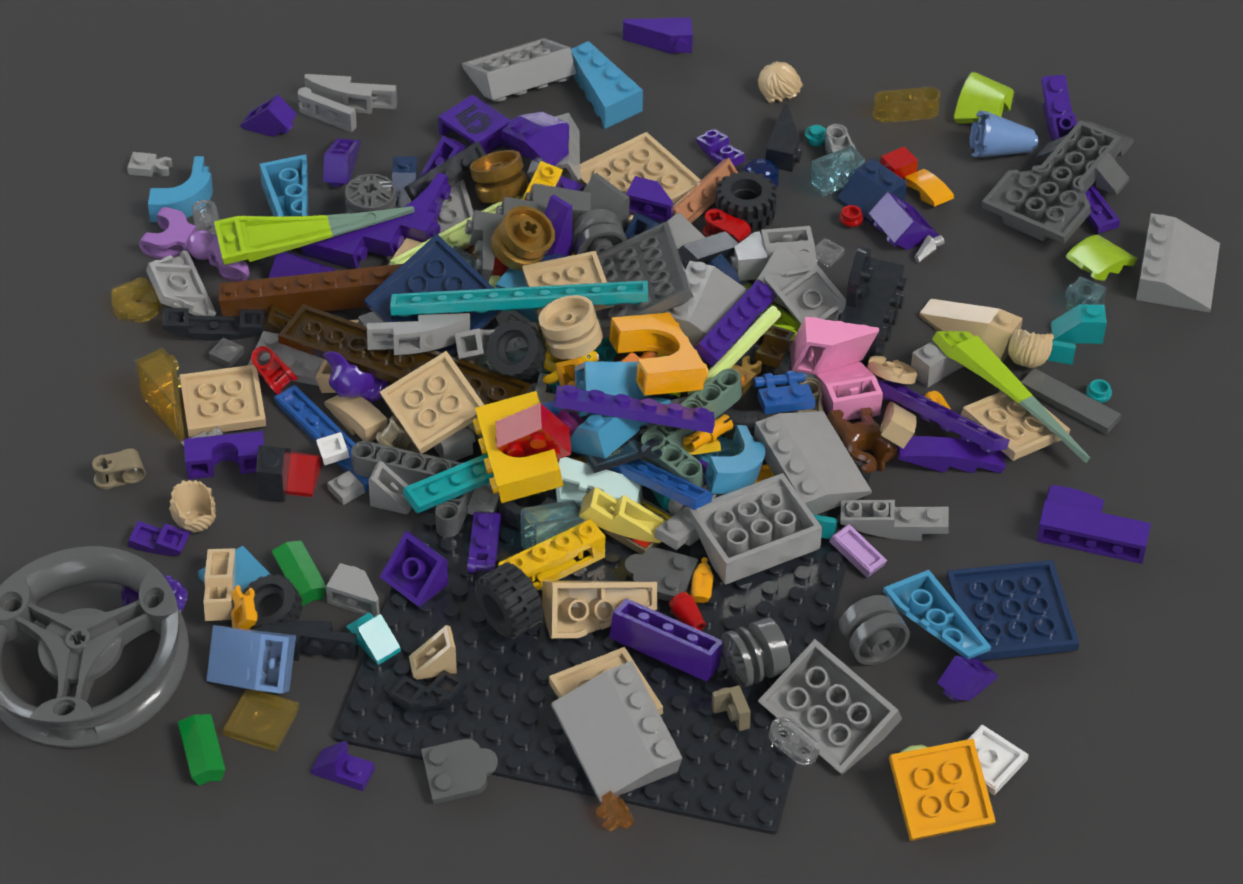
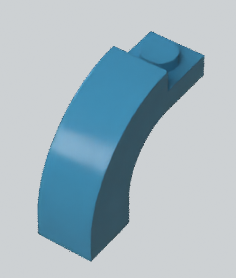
M194 156L192 174L185 183L173 188H150L148 200L150 222H158L156 215L163 207L182 211L187 218L200 211L209 202L213 193V184L209 166H205L204 156Z
M746 425L736 426L730 445L734 456L710 457L704 478L710 492L713 494H727L754 484L758 478L765 457L764 442L754 441Z

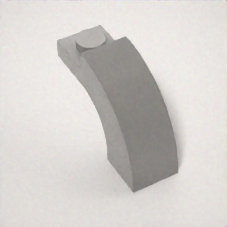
M538 322L529 323L540 330ZM478 328L455 333L459 359L488 360L487 342H489V336L495 330H482ZM515 337L506 345V356L520 355L521 352L528 351V345L523 338Z

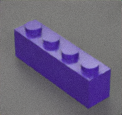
M1045 501L1036 542L1143 564L1151 523Z
M627 598L617 607L612 615L610 639L704 681H707L720 667L723 640Z

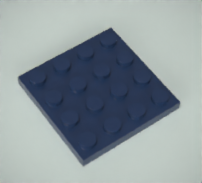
M436 234L364 300V304L384 323L418 321V315L425 314H412L407 317L391 316L390 304L392 294L495 288ZM489 310L484 313L476 311L462 313H470V330L485 328L502 310ZM456 343L435 350L441 353L447 351L452 357L458 353Z
M1053 560L947 570L946 578L952 599L991 646L990 651L975 656L973 659L980 661L1077 651L1079 649L1080 643Z

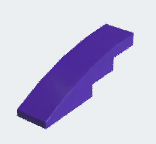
M912 436L904 449L897 445L899 460L943 473L949 467L974 473L977 467L1001 474L1006 468L1005 454L1001 450L989 453L980 448L981 445L962 439Z

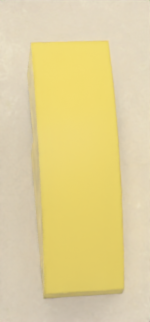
M594 487L583 497L579 513L580 518L586 521L591 519L596 526L609 532L641 541L662 542L654 536L656 529L665 523L666 520L625 495H622L617 500L599 488Z

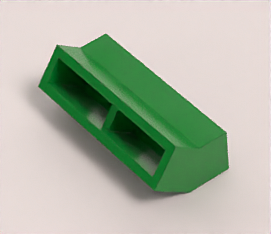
M301 540L285 542L272 550L285 577L290 580L301 596L303 606L313 600L324 598L326 584Z
M211 714L192 715L178 721L192 779L198 786L209 781H221L225 772V766Z

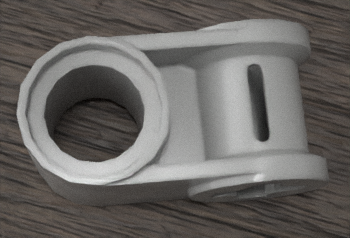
M840 124L830 125L826 130L825 151L829 157L831 167L836 168L838 165L848 163L856 165V148L852 144L846 127Z

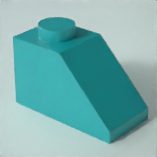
M1079 304L1051 322V333L1054 335L1052 340L1067 343L1103 344L1107 324L1105 306Z

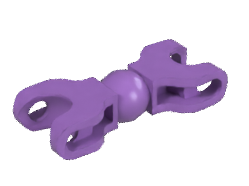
M168 207L161 208L156 216L158 225L165 231L161 233L147 232L139 241L140 249L144 254L159 260L169 255L175 258L180 255L181 251L187 250L189 255L191 254L192 257L198 260L209 259V264L216 266L219 269L220 275L226 280L233 282L246 281L250 275L245 261L224 265L217 234L215 236L208 230H197L195 225L187 222L186 216L179 210Z

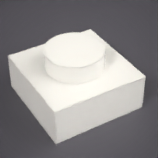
M341 432L316 440L324 465L350 458Z

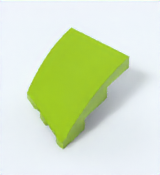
M972 72L967 78L959 96L954 115L955 122L957 124L977 123L979 117L976 114L980 110L1002 117V112L1011 110L1013 89L976 72Z
M1100 235L1085 238L1066 255V258L1075 263L1079 268L1092 273L1091 277L1102 281L1106 280L1109 272L1119 274L1124 265L1133 267L1138 259Z

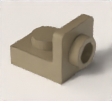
M739 685L731 688H722L712 693V709L714 713L727 710L730 721H735L739 731L750 728V709Z

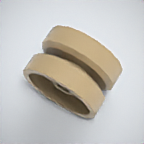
M579 295L565 296L549 303L540 312L539 323L549 352L554 357L575 359L595 350L601 343L603 338L602 330L593 303L587 297Z

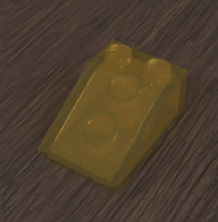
M160 348L135 360L140 393L145 402L179 441L182 442L185 439L179 389L181 381L177 375L179 365L173 355H169L163 348Z

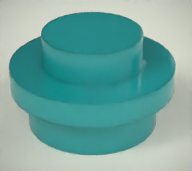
M820 125L808 127L805 130V138L808 144L812 146L823 145L827 129Z
M1096 379L1087 386L1086 395L1100 403H1104L1110 400L1112 390L1108 382Z

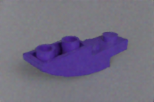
M1065 75L1043 76L1041 79L1044 96L1043 110L1051 141L1068 135L1077 124L1075 113H1072Z

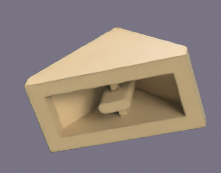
M446 625L409 656L415 679L436 677L443 670L451 674L457 673L456 648L450 626Z

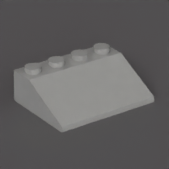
M545 38L462 63V68L483 96L494 102L505 100L507 95L525 94L527 89L533 87L536 89L547 87L548 83L552 81H566L569 79L568 76L576 74L571 48Z
M1151 213L1136 300L1210 313L1220 243L1176 217Z
M689 261L685 272L694 297L683 305H676L667 309L666 313L670 312L674 320L679 323L684 335L688 337L693 348H695L748 289L714 266L703 262Z
M824 411L780 413L755 422L754 441L764 442V459L774 476L783 473L812 514L817 515L841 506V500H857L872 493V490Z
M783 473L714 498L712 502L696 510L688 508V513L708 558L725 585L820 549L822 526Z
M816 639L811 642L758 700L762 706L841 775L883 741L902 720L897 708Z
M632 661L603 672L552 702L551 706L600 803L678 772L682 756Z

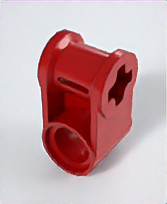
M711 209L705 214L706 226L702 232L704 237L726 231L734 240L741 243L751 233V228L747 222L726 214L721 210Z
M260 346L252 352L251 361L277 395L292 380L296 381L298 379L291 368L270 348ZM264 353H269V363L261 365L260 357Z

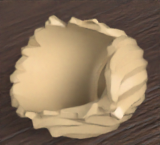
M776 61L766 65L758 78V87L769 103H773L775 99L779 102L786 98L790 100L797 96V93L803 87L795 69L786 62Z
M1017 329L1011 335L1008 354L1012 361L1018 365L1037 368L1044 364L1050 356L1054 335L1052 333L1040 335L1035 334V332L1030 334L1026 330Z
M183 480L181 484L173 487L171 492L172 499L169 501L171 504L169 509L174 521L180 528L193 533L208 529L216 518L214 497L211 496L212 489L206 487L200 481L197 482L195 480L192 482L189 480L186 482Z

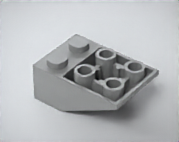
M810 226L764 229L761 231V238L768 261L779 243H781L806 267L817 265L815 245Z

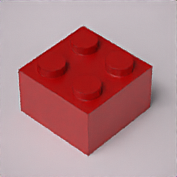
M539 403L496 421L497 449L505 455L517 458L554 449L558 461L560 458L571 455L570 428L544 405Z

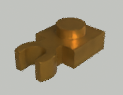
M749 356L742 359V366L734 364L731 368L740 374L742 395L753 385V378L761 372L762 361L750 365Z

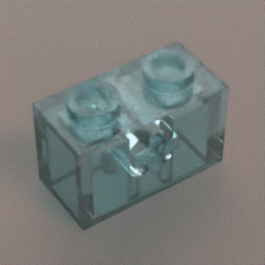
M852 145L815 159L811 164L810 183L822 196L843 189L855 169L865 163V159Z

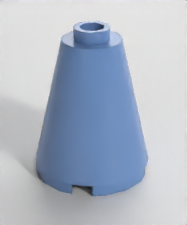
M980 110L976 114L979 119L977 123L973 122L970 133V149L975 150V153H972L973 157L984 158L1031 153L1037 147L1038 136L1035 135L1033 129L987 111Z

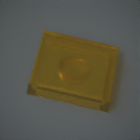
M246 689L223 729L224 736L277 751L299 711V703L262 691Z

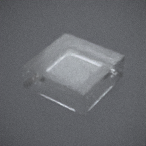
M824 238L815 246L816 259L822 264L831 267L844 255L845 248Z

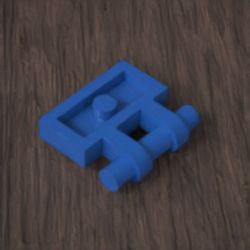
M786 371L785 374L781 375L766 373L762 377L753 378L754 388L764 387V389H758L757 395L764 414L815 408V398L809 385H798V383L806 381L804 372ZM785 384H786V386H783V387H775L776 385H785Z

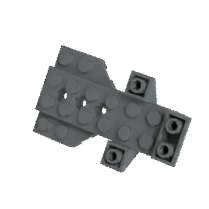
M1080 120L1068 135L1047 143L1035 157V161L1042 165L1032 166V170L1018 172V169L1008 171L983 199L982 208L1001 216L1003 224L1041 241H1045L1049 237L1065 244L1091 213L1090 204L1085 193L1095 181L1097 188L1116 196L1129 182L1128 175L1114 158L1116 156L1122 157L1134 143V139L1094 122Z

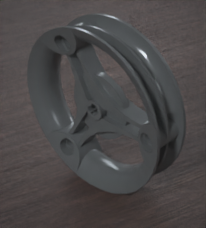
M103 546L75 547L57 551L32 561L13 573L0 585V719L15 733L35 743L58 748H79L99 745L115 740L139 728L158 713L176 691L187 665L189 655L188 632L171 586L159 570L148 561L135 554L116 548ZM84 583H112L139 593V600L108 612L93 608H81L61 614L37 606L38 601L54 592ZM37 620L47 625V628L43 629L33 623ZM152 629L160 634L158 650L144 675L121 695L91 708L87 700L95 680L112 669L119 660L123 647L141 634ZM22 634L32 637L39 643L38 654L44 669L50 676L58 680L57 698L49 700L39 707L33 706L15 695L8 686L2 671L1 661L5 642L12 641ZM71 684H78L76 697H69Z

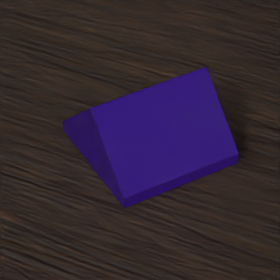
M282 252L276 254L269 278L335 271V269L294 253Z
M405 531L380 578L414 604L422 606L448 585L447 559L409 531Z

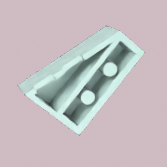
M567 457L560 458L559 467L564 486L556 488L559 515L579 517L583 497L594 487L599 488L617 500L622 495H625L641 505L643 498L641 484L622 474L609 470L593 473L587 463Z

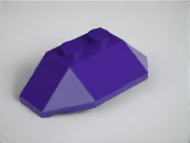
M543 111L520 115L512 119L508 126L502 130L501 144L504 147L518 151L521 155L537 163L543 161L555 166L569 154V124Z

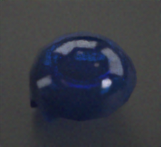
M758 158L745 165V172L753 171L755 174L765 175L764 178H769L772 184L778 187L779 169L771 160Z

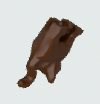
M870 407L861 408V420L853 424L842 418L844 413L841 410L830 411L827 416L828 420L850 456L859 462L865 463L861 467L863 472L871 473L877 469V465L879 470L883 471L885 463L892 461L898 455L897 445L881 436V426L871 417L873 411ZM866 450H871V451H873L875 458H874L872 455H870L869 453H866V452H863V451H866Z

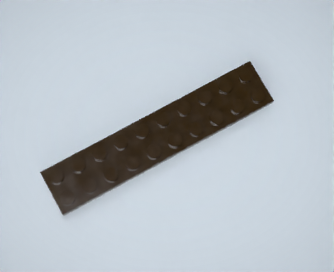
M304 304L278 335V343L322 359H325L323 354L326 352L339 353L350 365L357 366L360 371L370 373L373 377L390 383H395L442 354L435 350L406 355H394V349L368 350L366 326ZM450 356L484 405L532 392V384Z

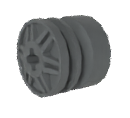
M379 174L360 175L352 179L346 186V214L397 208L395 185L385 176Z
M770 617L750 623L748 629L739 627L735 631L731 630L722 634L724 660L732 678L742 688L752 685L753 682L756 684L763 681L764 676L772 678L783 674L790 666V655L784 635L776 622Z

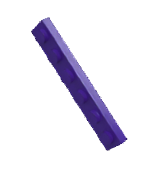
M758 279L694 349L713 367L777 296L768 285Z
M885 379L877 380L883 393V399L896 401L905 410L919 413L920 418L939 423L941 429L960 434L962 440L975 442L981 445L980 448L986 452L995 453L998 450H1007L1009 439L897 382Z
M572 385L557 386L554 407L713 433L715 425L714 412H710L706 408L697 407L693 409L683 407L678 403H657L653 399H634L625 394L610 395L600 390H581Z

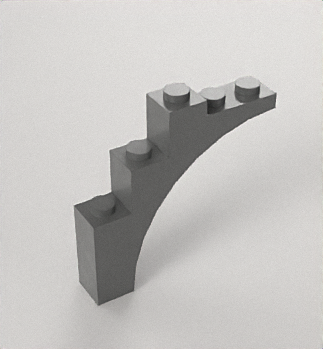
M533 183L530 193L526 192L524 200L504 197L502 205L497 206L495 213L475 210L472 220H467L465 234L469 235V245L475 246L474 254L478 255L474 269L489 283L496 258L491 247V236L507 212L512 208L526 205L536 208L545 214L549 199L554 194L572 205L573 223L578 216L591 211V193Z

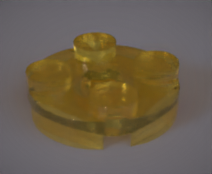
M144 277L124 283L114 288L111 292L113 312L124 321H127L126 318L134 319L135 322L147 321L158 314L160 311L159 307L162 305L152 283H149Z

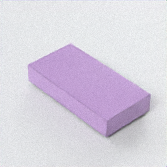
M850 524L834 534L829 541L867 578L882 568L887 562Z

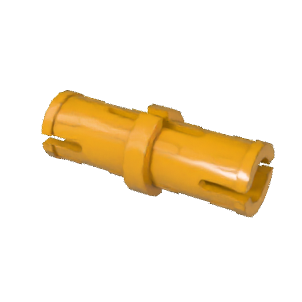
M723 414L715 420L713 433L696 431L684 437V446L686 447L692 443V446L688 447L687 450L694 452L706 443L711 444L715 442L718 436L733 428L732 420L724 424V421L730 417Z

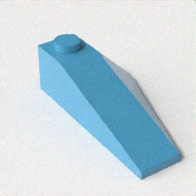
M648 396L640 399L643 400L648 398L657 401V403H671L669 399L654 396ZM593 414L577 427L570 437L571 451L605 459L640 430V426L648 424V422Z
M930 570L884 587L883 592L891 599L892 603L901 613L967 660L991 650L989 643Z

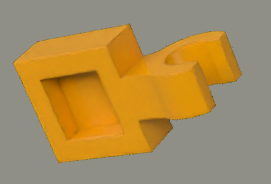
M237 585L231 592L234 602V608L230 611L232 627L249 630L257 621V611L254 605L255 592L253 588H249L245 594H242L240 585Z

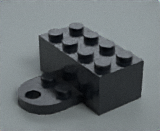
M860 246L851 267L846 306L839 321L879 328V332L866 355L860 361L864 366H867L870 357L883 356L884 341L889 342L892 332L890 326L896 325L899 314L897 309H902L905 294L901 293L905 290L907 277L904 276V265L872 258L871 249Z

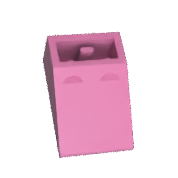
M805 317L790 345L791 371L816 375L861 361L878 334L879 328L844 323L842 321L824 320L817 317Z
M860 361L816 375L811 374L812 378L819 380L822 384V403L827 415L832 410H841L844 413L842 418L847 421L861 419L860 409L869 407L873 411L872 416L881 414L883 393L875 375Z

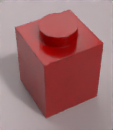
M904 146L882 155L880 164L905 180V176L917 172L918 159Z

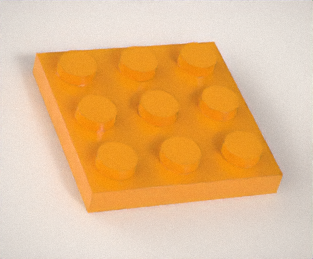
M974 739L896 753L889 756L910 841L989 826L996 822Z

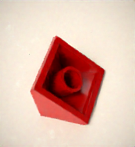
M291 451L286 494L313 497L323 464L321 455Z

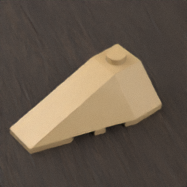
M930 299L919 313V317L936 331H968L973 336L978 335L1002 362L1008 355L1011 335L1014 334L1015 330H1021L1023 319L998 308Z
M543 581L542 606L550 638H580L593 631L610 627L613 612L626 598L652 610H657V582Z

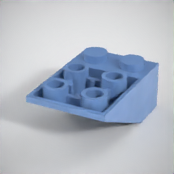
M213 625L207 681L258 691L289 692L296 635Z

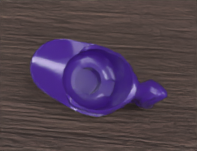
M330 351L323 354L332 368L329 385L338 393L339 397H362L369 402H376L382 397L380 391L387 387V381L379 378L376 379L372 374L360 371L357 366L350 365L339 353Z

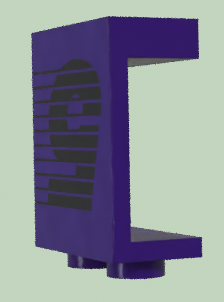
M471 95L438 116L439 135L444 136L454 130L469 140L471 144L479 141L485 154H489L502 145V130L508 126L511 120Z

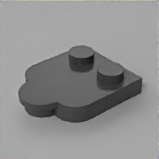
M650 548L643 554L629 556L625 561V570L633 578V581L657 582V599L668 602L677 594L687 592L692 581V574L698 566L697 558L661 548Z
M462 739L421 749L434 805L480 794L487 786V776L491 775L498 766L496 754L487 748L480 749L478 743L471 739Z

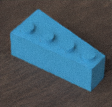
M588 41L571 49L576 71L573 77L580 89L584 90L586 99L592 103L594 112L597 117L600 116L605 129L642 112L643 90Z

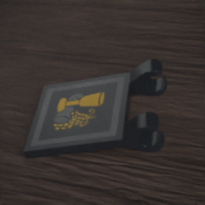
M643 424L635 435L604 459L586 454L581 455L593 473H597L643 457L659 458L662 456V451L660 449L652 451L654 446L660 445V442L655 438L649 439L641 448L636 443V441L641 442L643 434H639L640 431L648 428L647 424Z

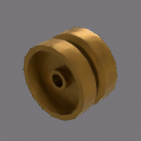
M503 150L493 152L471 163L469 168L473 180L477 182L475 189L479 201L485 203L501 202L504 197L515 198L527 190L529 184L525 172L521 171L524 165L521 154L518 151Z
M526 205L516 206L507 212L502 222L495 229L491 236V247L501 263L511 269L522 271V266L539 263L555 240V230L551 221L541 211Z

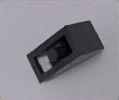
M259 445L256 466L259 499L285 501L291 449Z

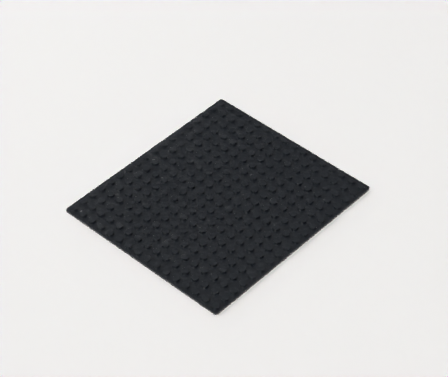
M476 439L473 443V454L459 459L457 462L465 463L484 455ZM571 451V455L566 457L572 458L579 457L581 455ZM765 459L763 460L762 465H767ZM853 459L865 481L869 484L871 473H865L861 470L865 463ZM642 485L643 499L662 509L652 490ZM536 495L515 499L516 505L524 508L536 507L542 502L541 498ZM865 496L857 500H864ZM437 505L421 512L413 535L447 559L448 585L422 606H417L396 589L391 588L381 615L398 642L401 651L379 665L365 653L334 731V740L336 742L347 741L349 745L423 760L421 751L423 748L462 739H471L478 743L480 749L487 748L496 754L498 766L491 775L597 797L551 706L552 702L559 698L549 684V676L625 647L662 704L663 714L660 716L682 756V761L678 772L609 800L771 835L778 833L802 740L762 706L758 700L782 674L772 678L764 676L761 682L756 684L753 682L752 685L745 688L740 687L750 709V728L739 731L735 721H730L727 710L714 713L712 709L713 692L719 691L722 688L738 686L727 668L723 652L720 667L707 681H704L610 639L611 625L605 629L588 633L580 638H550L543 613V619L540 623L514 639H507L490 625L483 615L476 598L475 582L487 574L486 571L476 570V573L467 572L474 515L467 513L458 534L448 538L440 536L436 531L435 510ZM841 506L817 514L838 520L835 534L846 527L840 522ZM557 510L555 518L548 525H544L539 529L521 530L515 526H510L507 521L503 520L501 514L496 568L499 562L575 527L586 520L575 516L559 515ZM598 527L605 535V558L557 581H633V578L625 570V561L629 556L640 553L606 534L604 529ZM700 538L691 546L684 543L677 550L663 542L656 547L697 558L698 565L702 562L701 559L703 557L708 559L707 563L713 574L712 594L708 602H696L706 623L704 629L701 630L702 632L721 640L722 634L725 632L735 631L739 627L748 629L750 623L770 617L776 622L784 635L789 650L790 665L814 639L826 648L849 561L829 542L830 539L821 538V545L818 550L726 585L713 568ZM587 550L583 551L582 559L590 556L591 554ZM576 556V557L573 558V559L576 560V562L582 560V559H578V556ZM691 583L687 590L688 595L691 592ZM541 588V589L537 590V592H538L539 597H540L541 602H542V588ZM657 599V610L655 611L681 622L670 612L671 607L668 601ZM446 625L450 626L456 648L457 673L453 675L466 681L467 689L451 707L411 713L389 701L388 693L404 676L426 688L438 677L415 679L409 656Z

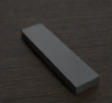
M1035 368L1021 381L1033 396L1106 435L1120 421L1121 414Z

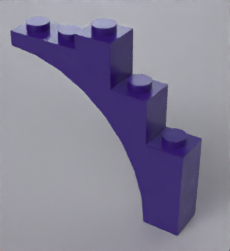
M437 173L430 185L415 200L405 206L414 207L415 212L302 246L304 256L357 269L361 261L365 260L367 251L393 257L406 238L423 243L436 234H440L441 226L438 224L437 218L440 215L443 202L449 198L451 193V186H449L447 175Z

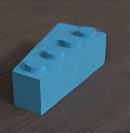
M306 154L261 163V184L272 215L278 217L308 216V168Z

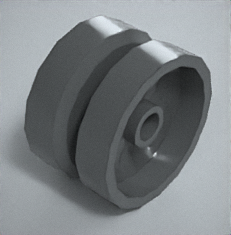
M607 209L587 211L578 216L572 223V247L575 255L596 251L598 254L627 240L620 219L614 212Z
M873 595L861 599L851 605L839 620V631L847 644H849L857 661L864 665H875L889 660L897 655L909 640L910 631L899 615L891 599L884 595Z

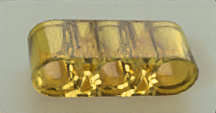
M933 87L880 91L874 96L873 117L880 122L934 118L939 113L941 93Z

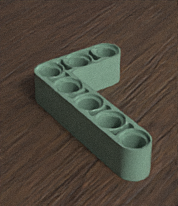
M730 368L720 371L704 384L703 390L695 391L680 405L693 409L697 407L706 408L710 412H714L715 420L741 398L742 387L739 372ZM655 424L642 435V446L649 439L655 438L660 442V445L654 446L652 451L657 449L662 451V456L659 458L644 457L646 462L703 488L704 481L701 463L681 448L684 445V437L696 432L695 430Z

